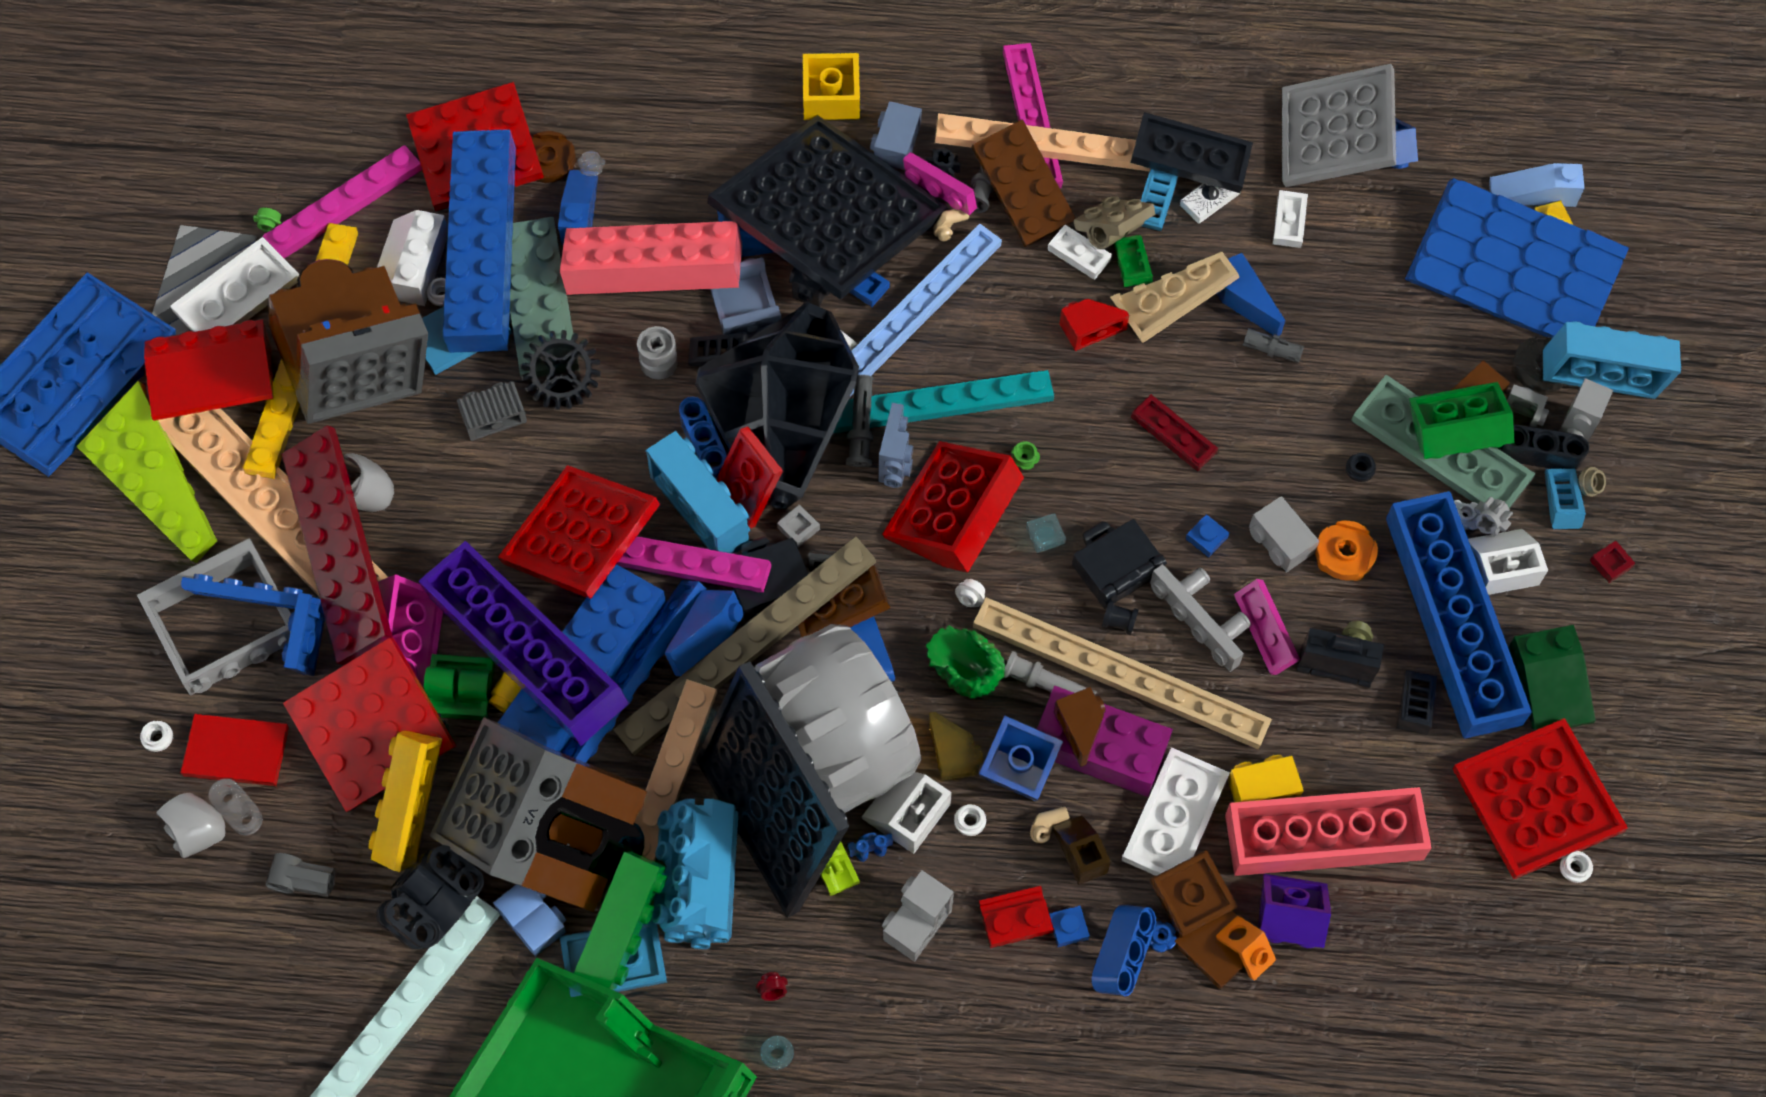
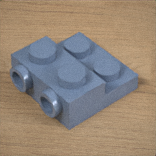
M892 403L879 453L878 482L892 488L902 487L904 476L910 477L913 459L911 458L914 446L909 445V433L906 431L908 417L903 416L904 405Z

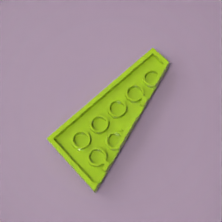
M137 381L76 447L191 561L197 563L217 542V539L204 511L200 509L195 499V492L191 484L187 482L183 473L184 469L166 431L163 430L159 420H152L150 401L144 384Z

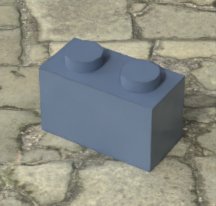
M889 101L886 112L881 111L879 116V133L873 134L870 150L874 151V155L891 167L905 170L903 158L910 152H913L921 127L922 109Z

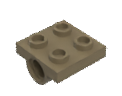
M1117 196L1107 197L1102 200L1101 204L1086 209L1083 215L1074 219L1075 230L1087 232V237L1095 248L1106 249L1141 227L1145 220L1155 215L1154 203L1141 202L1140 199L1121 200Z

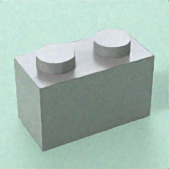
M1585 378L1569 407L1559 432L1577 434L1589 441L1603 416L1613 390Z
M1282 496L1252 516L1249 525L1252 537L1256 542L1262 543L1269 551L1271 560L1277 566H1281L1285 572H1288L1315 554L1319 540Z

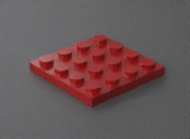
M514 82L406 114L435 212L449 208L453 132L510 129L516 146L514 187L540 180L544 177Z
M567 465L498 558L506 566L591 599L660 506V503L652 495Z
M393 637L388 638L283 703L346 812L352 811L386 789V787H382V779L386 768H390L392 756L389 755V746L392 738L397 737V733L406 730L442 738L438 758L457 747Z
M1565 718L1459 762L1452 768L1513 880L1559 861L1573 852L1582 851L1617 836L1628 829Z

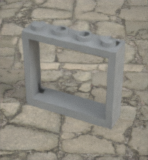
M250 538L137 595L182 684L190 696L207 691L212 684L224 678L236 676L241 669L251 664L263 662L270 654L283 649L285 644L289 643L291 631L288 629V621L291 613L288 608L276 607L286 624L285 626L190 674L158 612L194 595L181 587L182 577L193 579L194 574L212 576L213 582H219L254 565L262 582L272 585L273 591H278Z

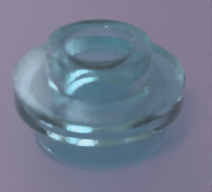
M782 1036L768 1038L761 1047L762 1061L771 1069L779 1070L787 1067L794 1056L791 1042ZM779 1048L784 1054L781 1058L776 1059L771 1056V1052Z

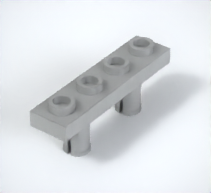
M1163 564L1160 565L1152 574L1150 584L1153 592L1160 599L1164 598L1168 602L1175 617L1180 621H1185L1191 628L1194 638L1199 643H1204L1211 650L1212 657L1220 666H1225L1230 672L1240 665L1244 653L1232 640L1250 627L1251 624L1247 616L1242 612H1238L1219 626L1192 597L1193 594L1209 583L1210 577L1206 571L1199 567L1186 578L1178 581Z

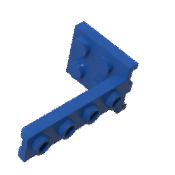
M194 574L193 579L182 577L181 587L195 595L295 609V612L291 613L288 621V629L291 631L289 643L285 644L282 652V660L285 662L284 667L302 675H315L325 623L320 599L312 597L311 594L303 593L301 589L284 587L283 592L273 591L272 585L255 582L253 587L242 586L243 581L224 578L223 583L213 582L212 576Z

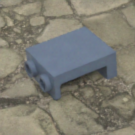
M762 257L757 259L748 258L740 262L739 288L710 289L723 334L745 333L748 334V337H752L781 319V313L778 305L776 306L765 271V262Z

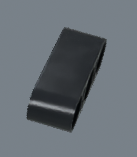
M1514 425V443L1517 446L1505 444L1497 447L1520 464L1550 469L1575 468L1576 470L1581 466L1590 449L1588 441L1583 436L1522 425ZM1538 446L1546 448L1547 451L1540 449ZM1568 451H1573L1576 455H1572Z

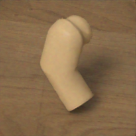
M960 209L944 211L933 227L934 235L940 241H948L953 234L950 229L953 223L966 221L969 219V215Z
M1063 806L1039 813L1030 829L1031 839L1036 843H1046L1050 839L1053 826L1069 820L1067 808Z

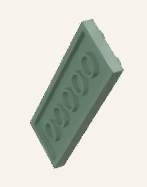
M554 217L513 223L510 313L520 376L530 373V371L521 370L520 365L522 363H530V361L523 358L524 352L535 353L529 347L531 342L539 347L541 346L538 336L543 335L548 342L551 340L550 331L555 332L556 339H561L562 330L567 331V340H571L573 335L568 298L560 274L561 257ZM554 348L547 351V353L561 358L572 350ZM578 358L571 368L572 371L580 370ZM539 359L536 366V376L549 375L550 369L545 365L544 361ZM553 364L555 374L566 372L567 364H561V367L559 364Z
M1388 375L1384 376L1353 414L1352 422L1471 502L1479 504L1482 501L1485 503L1489 497H1492L1493 499L1505 501L1510 509L1535 475L1534 472L1498 448L1493 447L1474 450L1470 453L1446 455L1438 459H1424L1417 442L1409 404V398L1418 397V395Z

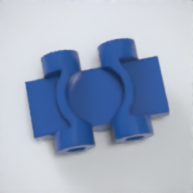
M868 833L861 836L855 844L854 842L847 843L849 856H856L860 862L868 859V852L874 851L879 857L884 856L887 852V847L893 845L892 834L877 835V833Z

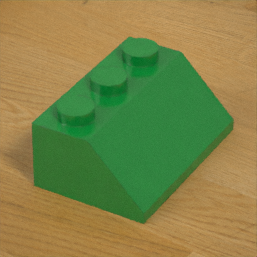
M1498 382L1409 398L1417 442L1424 459H1438L1446 455L1470 453L1478 449L1497 448L1505 444L1514 443L1513 412Z

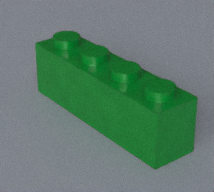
M633 852L623 853L574 974L611 990L616 989L617 985H623L629 972L626 964L630 954L634 956L641 944L642 937L638 936L642 925H647L653 915L654 906L651 904L656 893L660 894L667 880V876L664 875L666 866Z

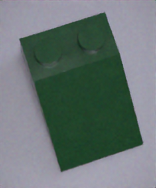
M1574 625L1514 636L1508 649L1532 711L1529 719L1533 731L1564 718L1570 728L1594 723L1596 719L1584 652Z

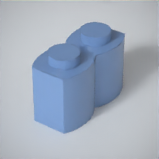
M516 884L493 902L506 923L536 957L566 933L563 925L566 919L555 905L549 908L543 901L546 897L545 894Z

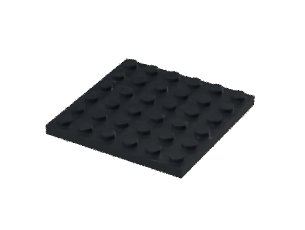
M818 115L710 193L707 200L710 206L731 221L736 222L739 227L840 300L938 221L941 214L948 210V206Z
M748 662L738 667L699 751L696 762L718 800L735 806V811L738 812L737 832L788 918L800 911L849 825L844 811L838 808L832 799L829 786L820 779L814 769L811 756L805 753L799 744L796 731L784 719L778 701L774 698L772 699L766 689L763 676L756 672L751 662Z

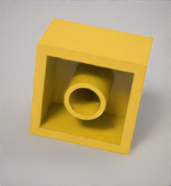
M859 53L803 54L804 120H812L817 115L824 120L860 119Z

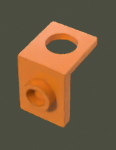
M1236 916L1216 935L1218 941L1239 954L1249 978L1254 981L1276 961L1264 931L1240 916ZM1244 928L1247 930L1246 935L1239 940L1229 938L1231 932L1235 929Z

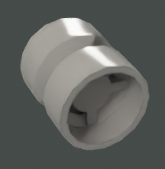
M659 326L649 327L642 331L637 340L641 370L652 379L668 378L675 372L678 365L674 335L668 329Z

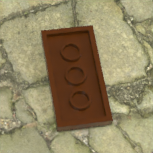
M1023 119L972 145L977 159L1024 247L1062 229L1064 225L1074 222L1076 218Z

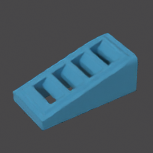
M1150 169L1141 202L1147 203L1148 201L1163 205V207L1154 205L1155 214L1160 215V217H1150L1145 220L1142 225L1143 227L1162 231L1178 176ZM1151 191L1166 194V196L1151 193Z
M1545 469L1552 528H1582L1586 513L1576 469ZM1567 481H1569V483H1570V484H1555V482H1567Z

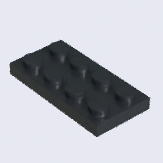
M1144 112L1130 163L1240 193L1243 188L1253 142Z

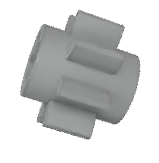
M1489 497L1485 503L1480 501L1474 508L1477 515L1472 520L1476 522L1480 532L1496 536L1500 530L1505 532L1511 525L1508 519L1513 512L1509 511L1505 501Z

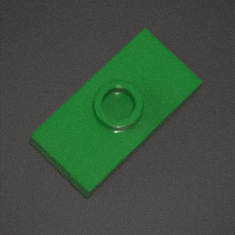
M1142 236L1123 237L1115 242L1113 248L1124 287L1153 283V275Z

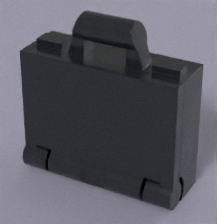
M1134 519L1117 529L1102 521L1083 533V540L1086 547L1073 555L1072 566L1104 609L1107 608L1110 600L1116 603L1149 583L1153 571L1163 564L1165 566L1167 564L1164 556L1158 552ZM1105 533L1107 534V535L1103 536L1102 538L1098 539L1097 541L1093 542L1095 539L1099 538L1100 536L1104 535Z
M765 536L741 544L743 556L769 560L772 565L763 593L732 587L743 608L745 621L757 616V614L808 575L793 537L773 545Z
M1310 628L1301 646L1297 672L1310 673L1311 675L1335 679L1354 685L1358 682L1359 686L1370 688L1380 669L1384 644Z

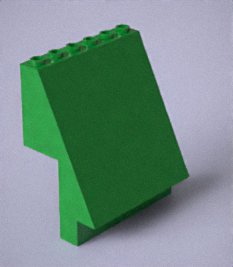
M536 958L449 1097H746L757 1076L744 1063L653 1024L623 994ZM569 987L582 995L571 997Z

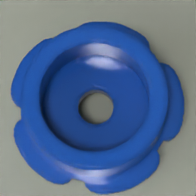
M1156 921L1149 944L1150 948L1156 952H1165L1168 949H1172L1177 939L1175 928L1168 922ZM1158 934H1163L1164 938L1160 939Z

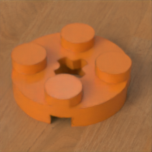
M1347 520L1336 522L1335 525L1329 528L1326 527L1319 535V544L1315 551L1318 568L1340 580H1361L1372 569L1378 554L1377 543L1373 541L1369 535L1370 531L1365 526ZM1344 545L1350 546V551L1354 552V554L1345 556L1339 551V548L1343 549Z

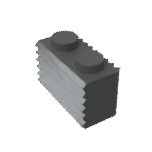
M512 381L508 384L505 382L496 383L491 389L481 391L480 393L469 392L462 399L459 398L457 400L470 441L527 422L524 408L515 384Z

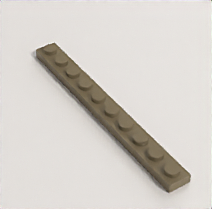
M857 537L853 538L613 729L614 732L635 756L669 728L687 679L718 690L735 676L740 665L753 662L876 563L875 557Z

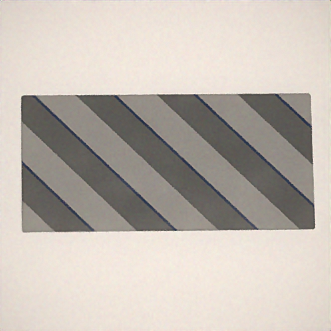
M180 225L152 314L176 329V335L191 331L172 311L170 306L254 244L256 236Z

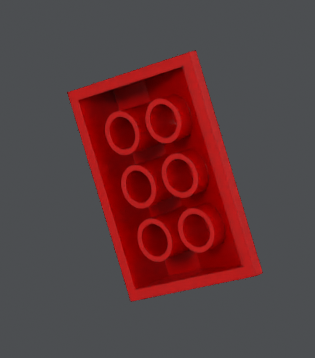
M263 319L256 321L247 320L240 324L229 326H215L211 329L197 332L187 331L181 335L156 337L145 341L144 360L153 421L273 399L272 348Z
M939 441L882 535L885 539L940 566L968 573L1023 481L1024 476L1010 455Z

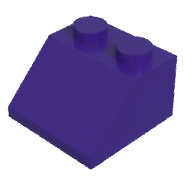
M1264 874L1258 928L1264 931L1268 941L1272 943H1295L1304 948H1324L1331 917L1328 884Z

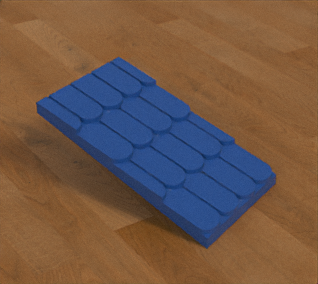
M1453 178L1447 183L1405 280L1552 339L1566 322H1581L1583 325L1596 326L1629 247L1590 230H1583L1551 215L1540 213L1504 196L1495 195L1470 183Z
M87 272L0 365V445L15 453L22 460L49 477L77 449L76 446L105 417L108 410L144 375L146 370L144 360L145 341L156 337L175 336L176 329Z

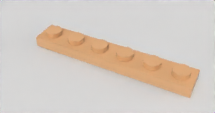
M688 679L686 680L645 790L648 793L644 799L643 808L632 825L621 858L624 852H633L655 862V851L658 845L659 833L658 817L662 811H668L670 806L678 801L715 700L717 689Z

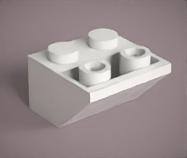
M1523 529L1498 533L1496 536L1491 534L1468 539L1488 595L1538 586L1548 571L1539 543Z
M915 772L913 775L897 783L884 795L877 797L863 814L862 819L885 835L891 833L895 842L914 854L950 806L951 792L927 775Z

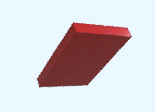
M747 426L739 430L716 481L724 482L731 493L730 498L735 504L740 503L749 515L747 524L751 529L756 526L783 470Z
M194 714L181 774L184 777L277 786L289 726L285 723Z

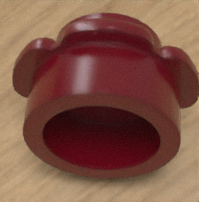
M769 972L761 976L760 981L756 984V989L764 1001H775L786 995L787 989L785 985L788 984V980L784 976L781 977L777 972Z

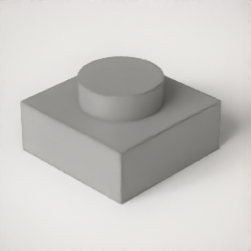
M799 504L777 523V528L788 539L793 537L798 548L820 530V524Z

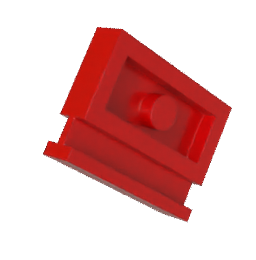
M1041 886L979 900L978 905L982 913L990 948L1051 934L1054 931Z

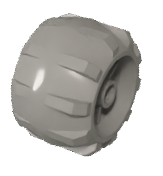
M830 624L813 634L796 639L784 650L754 667L756 672L763 676L766 689L772 699L774 698L778 701L784 719L796 731L799 744L804 752L811 756L814 769L820 779L827 783L832 799L844 813L867 800L884 795L897 783L915 773L921 761V754L913 725L897 691L866 643L850 627Z

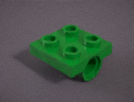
M432 654L431 664L426 668L424 691L437 713L441 714V718L469 720L488 718L495 662L491 658Z

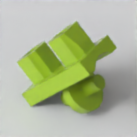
M841 841L820 875L830 896L860 883Z

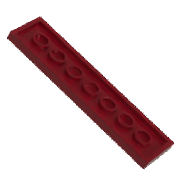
M327 425L282 453L336 662L340 665H346L393 636L336 429Z

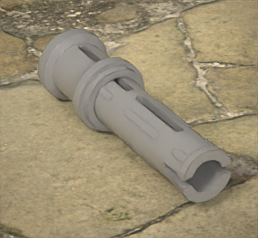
M1012 651L1005 666V678L1010 676L1026 683L1028 688L1036 686L1052 692L1055 685L1074 693L1086 689V687L1043 669V665L1039 662L1032 663L1018 657L1014 651Z

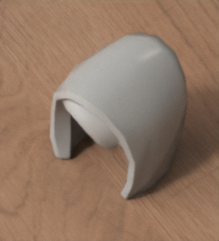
M355 453L345 454L344 458L358 466L361 470L360 476L351 485L357 509L368 512L385 510L391 504L394 495V484L390 477L378 464L366 457Z
M183 793L174 797L156 812L166 823L164 830L174 840V850L179 851L180 856L184 859L211 847L225 837V822L222 815L212 805L193 793Z

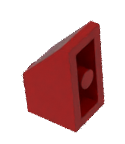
M1087 298L1080 302L1073 301L1061 309L1059 324L1072 347L1077 351L1127 330L1129 314L1126 310Z

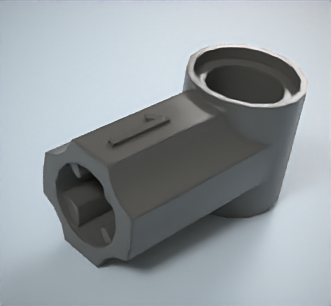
M276 853L265 886L281 893L291 894L294 891L328 897L333 890L336 871L331 867L303 862L300 858L293 855Z

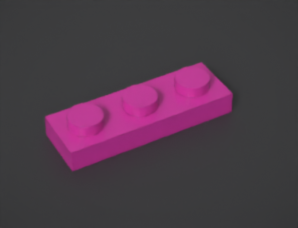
M911 152L903 158L905 176L916 185L918 184L928 190L932 196L939 197L948 202L955 210L960 209L964 213L971 215L977 209L974 189Z
M1256 579L1234 594L1241 612L1250 621L1249 629L1269 673L1277 675L1300 660L1264 580Z

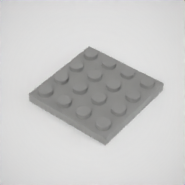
M1392 64L1282 87V182L1285 187L1396 165L1395 78Z

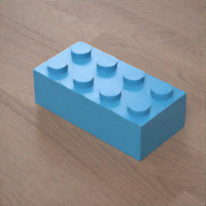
M1566 322L1543 349V381L1581 387L1586 378L1610 388L1616 393L1656 399L1681 373L1680 341L1668 339L1665 336H1649L1639 334L1636 331L1625 332L1613 330L1606 326L1595 327L1583 325L1581 322Z
M674 431L646 449L651 479L707 549L735 554L742 549L741 544L749 542L748 532L750 528L747 524V519L749 518L747 511L740 503L735 504L730 498L731 493L724 482L716 481L712 476L713 471L705 459L701 461L694 454L696 452L695 448L688 438L682 439L677 431Z

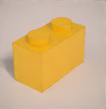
M1273 755L1266 758L1264 762L1253 765L1252 762H1243L1234 766L1228 777L1234 802L1301 797L1304 791L1293 756L1282 757V755Z

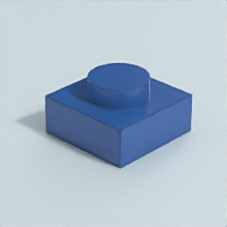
M874 272L849 293L873 307L890 288V282Z
M1206 514L1188 532L1186 540L1209 558L1228 538L1229 532Z
M1081 906L1050 913L1057 947L1089 940L1090 935Z

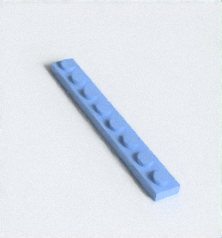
M979 224L852 350L859 365L858 375L871 376L1001 246L1002 239Z

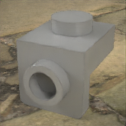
M1514 384L1507 398L1511 410L1532 418L1529 427L1543 426L1549 412L1548 409L1544 408L1548 397L1538 394L1528 387H1520Z

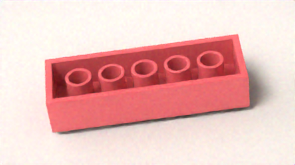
M734 221L566 228L560 265V274L566 295L739 288L743 246L739 226Z
M1420 787L1235 802L1229 804L1225 814L1234 876L1421 861L1426 858L1431 850Z

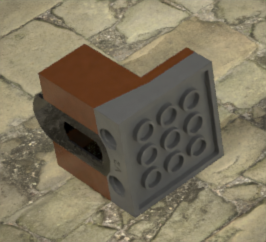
M333 259L317 260L308 264L300 271L297 279V288L290 290L281 289L269 295V327L307 424L422 393L428 332L416 303L407 306L405 304L400 305L385 266L377 268L368 267L361 272L354 273L352 268L342 261Z
M483 718L430 837L442 845L450 846V850L489 875L594 912L603 896L607 882L613 880L623 853L633 852L640 856L643 855L645 838L641 827L635 823V819L643 808L644 799L648 792L613 773L548 748L514 729Z

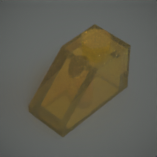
M937 712L929 713L928 725L941 782L978 775L979 764L984 761L981 746L975 745L973 735Z

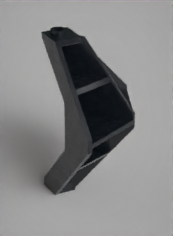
M805 302L796 311L698 369L695 386L729 451L739 430L748 426L783 470L768 500L772 507L787 509L803 497L856 385L859 365L833 313Z

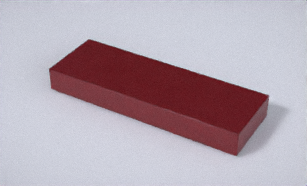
M1152 394L1131 413V418L1197 472L1218 451L1217 446Z

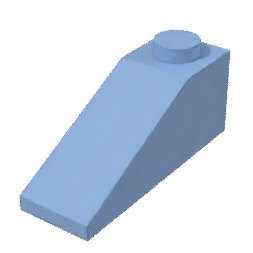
M1553 163L1493 176L1489 179L1490 193L1504 196L1522 205L1542 206L1561 200L1565 207H1576L1584 190L1582 164Z

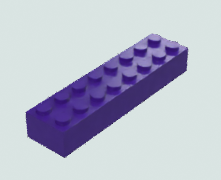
M464 541L419 580L429 598L580 746L587 742L629 704L619 685L468 542Z

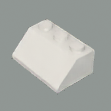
M415 210L393 220L377 267L385 266L399 301L425 306L428 298V286L434 280L448 239V227L444 215Z

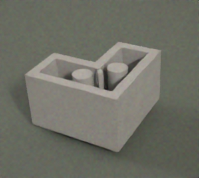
M921 870L916 878L911 876L906 881L901 890L904 894L901 898L902 906L897 913L891 911L882 924L884 928L883 940L914 962L952 912L954 897L952 890L923 870Z

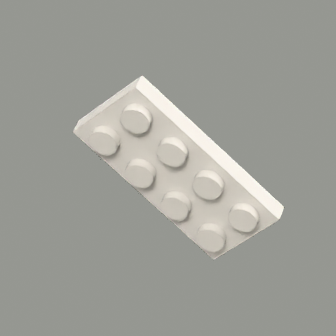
M262 237L170 307L178 318L193 332L208 330L215 326L240 324L249 320L269 305L270 294H274L281 289H290L298 283L300 275Z
M1171 747L1121 861L1157 876L1194 857L1227 781L1229 772Z

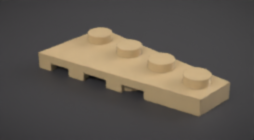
M1220 252L1188 265L1183 271L1175 274L1170 272L1161 276L1162 279L1148 285H1145V283L1133 287V291L1123 295L1118 293L1110 298L1117 308L1128 312V324L1140 341L1144 343L1240 277L1224 253Z

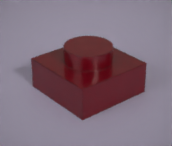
M1617 541L1612 542L1594 554L1590 559V562L1608 583L1631 570L1636 564Z

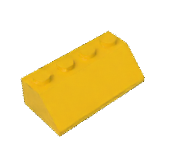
M405 730L397 733V737H393L390 742L389 755L392 756L390 768H386L383 775L382 787H386L383 800L380 799L376 807L375 817L379 821L377 831H373L371 834L369 849L372 850L371 860L393 871L401 872L416 863L442 738Z

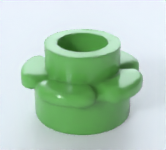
M259 208L257 215L253 216V220L257 222V227L265 232H269L281 224V214L270 208Z
M1020 442L1011 450V457L1022 470H1030L1034 467V464L1039 462V452H1037L1035 445L1030 442Z

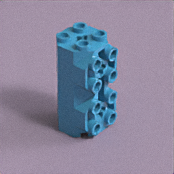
M685 799L672 804L668 811H662L658 817L659 833L655 856L667 866L664 872L667 880L660 894L656 893L654 896V912L651 920L653 923L660 925L665 933L664 940L666 942L691 943V947L694 949H709L711 943L729 942V938L732 935L738 812L735 811L733 804L716 799H704V805H695V799Z

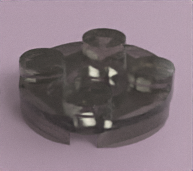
M1531 337L1518 347L1511 369L1522 385L1538 394L1547 395L1550 392L1561 389L1565 384L1543 381V369L1538 367L1536 362L1537 360L1543 362V349L1552 338L1546 337L1544 340Z

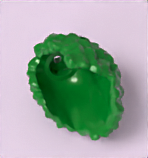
M948 625L946 629L940 628L932 636L930 642L926 644L928 649L927 657L930 659L928 666L934 667L941 679L946 680L948 686L962 696H968L972 699L988 695L995 691V687L998 686L999 681L1005 675V663L1001 652L995 648L993 643H988L987 638L978 634L975 630L972 631L966 628L960 630Z

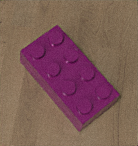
M1054 685L1037 730L1063 741L1055 763L1149 797L1173 729L1104 704L1106 712L1104 713L1099 733L1087 764L1080 767L1054 714L1055 701L1074 692Z

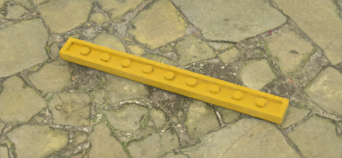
M329 223L315 262L319 260H334L348 266L358 236L357 228ZM282 358L273 381V399L266 401L243 467L245 474L254 476L259 474L260 477L275 479L277 466L279 467L282 453H284L300 406Z

